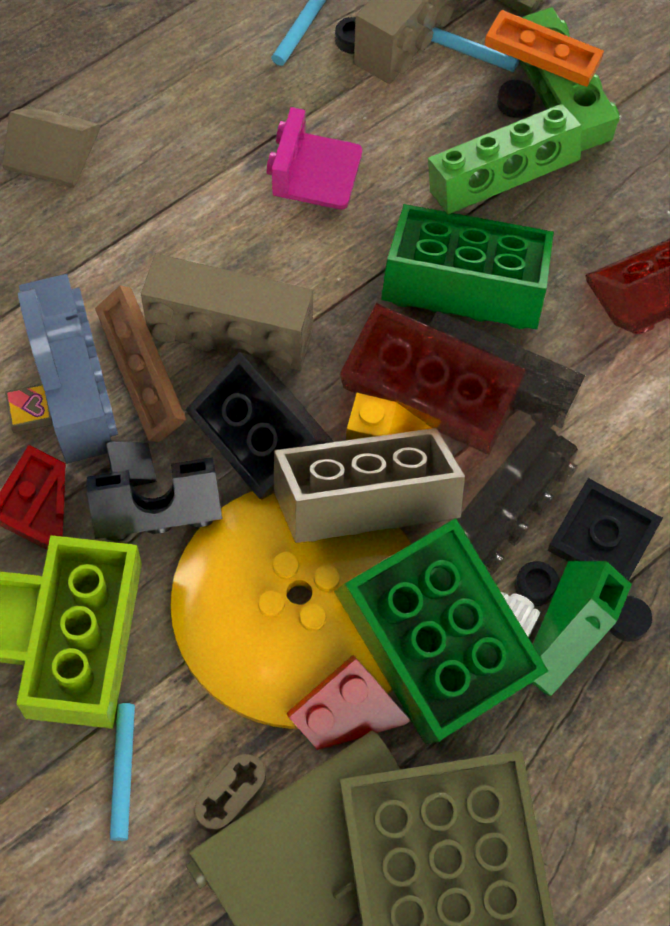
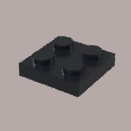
M588 478L549 544L547 551L567 562L607 561L629 581L663 517Z

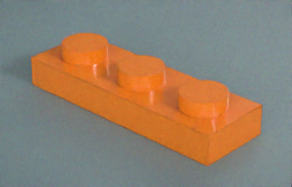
M504 10L500 11L486 35L484 45L585 87H588L604 54V50Z

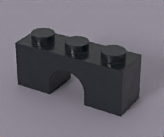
M213 457L172 463L173 482L171 488L164 495L157 498H146L139 495L131 484L129 470L88 476L86 492L95 539L106 538L107 540L115 541L124 539L131 533L143 531L151 534H160L171 530L175 526L189 524L192 527H204L212 524L213 520L222 519Z

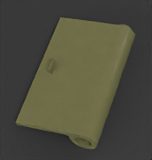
M372 730L189 851L192 861L185 866L200 889L208 884L234 926H337L359 911L339 780L401 769L383 740Z

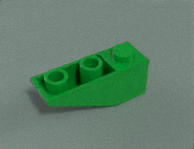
M568 561L533 643L534 648L549 672L533 681L532 684L547 696H552L619 618L632 584L607 561Z

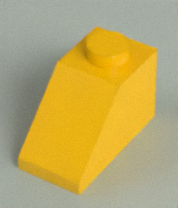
M357 393L346 429V440L433 428L398 402Z

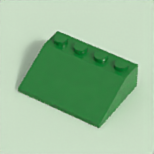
M403 204L387 258L381 300L392 302L400 307L414 306L430 309L437 314L451 313L467 316L479 322L493 321L508 324L516 329L530 328L537 330L547 290L554 231L456 213L447 214L445 211Z
M456 518L356 576L334 591L425 744L441 741L549 672Z

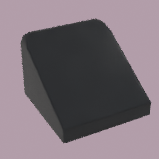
M119 441L105 443L111 473L129 470L133 487L157 482L148 443Z

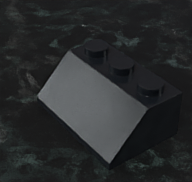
M239 352L185 409L259 499H264L274 493V450L334 442L261 358Z

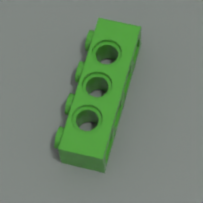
M553 7L521 17L570 37L566 22L559 19ZM519 60L546 109L563 104L582 124L581 151L613 140L620 118L617 106L610 102L605 95L598 75L594 74L588 87H585Z
M560 104L428 157L430 193L446 213L451 214L581 160L582 124L563 104Z

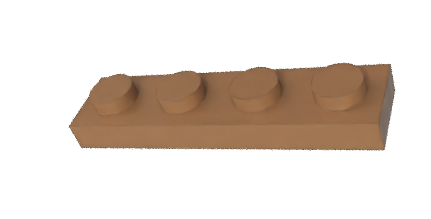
M120 285L95 310L148 441L161 442L187 419L132 288Z

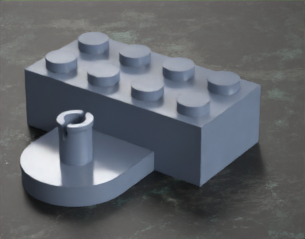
M68 274L19 285L20 292H18V298L27 335L45 390L54 430L66 464L107 454L105 443L112 442L111 437L118 435L80 288L71 289Z

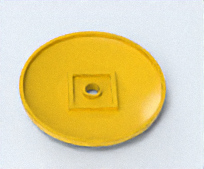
M252 491L221 508L222 519L213 520L212 524L200 527L186 546L174 575L171 591V618L176 642L183 660L198 683L215 700L236 714L254 722L272 727L298 729L286 713L353 654L388 694L392 691L391 686L334 591L356 576L411 545L400 528L325 538L313 542L295 543L275 493L264 499H259ZM296 586H303L310 590L312 597L305 604H294L287 597L289 590Z

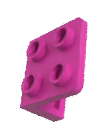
M291 107L287 121H280L276 135V144H279L277 152L271 151L268 158L266 173L272 175L273 196L339 210L347 208L362 158V147L351 142L307 134L306 110Z

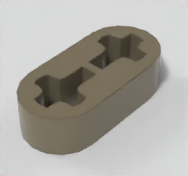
M249 754L236 756L201 793L195 803L194 811L197 822L203 830L209 833H218L239 819L262 792L266 783V772L263 763L257 757ZM250 767L254 768L253 775L256 783L251 785L245 782L234 792L232 788L238 782L236 770L240 768L243 771H247ZM227 795L230 799L223 807L226 817L223 820L214 817L211 821L206 820L208 811L205 806L209 802L213 805H218Z

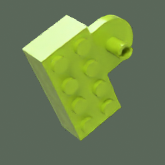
M51 535L42 576L0 571V663L24 665L17 706L25 719L113 729L142 567L137 545Z

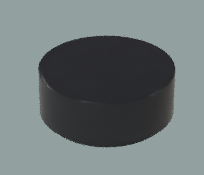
M356 17L342 19L335 28V43L337 47L349 54H354Z
M507 81L499 89L497 98L498 108L502 113L510 117L526 116L533 109L535 91L525 81Z
M541 561L529 562L519 570L515 580V590L517 594L529 599L534 606H543L552 600L559 584V577L554 568L549 564Z
M627 596L619 618L610 629V632L622 641L633 642L641 639L652 624V612L649 606L637 597Z

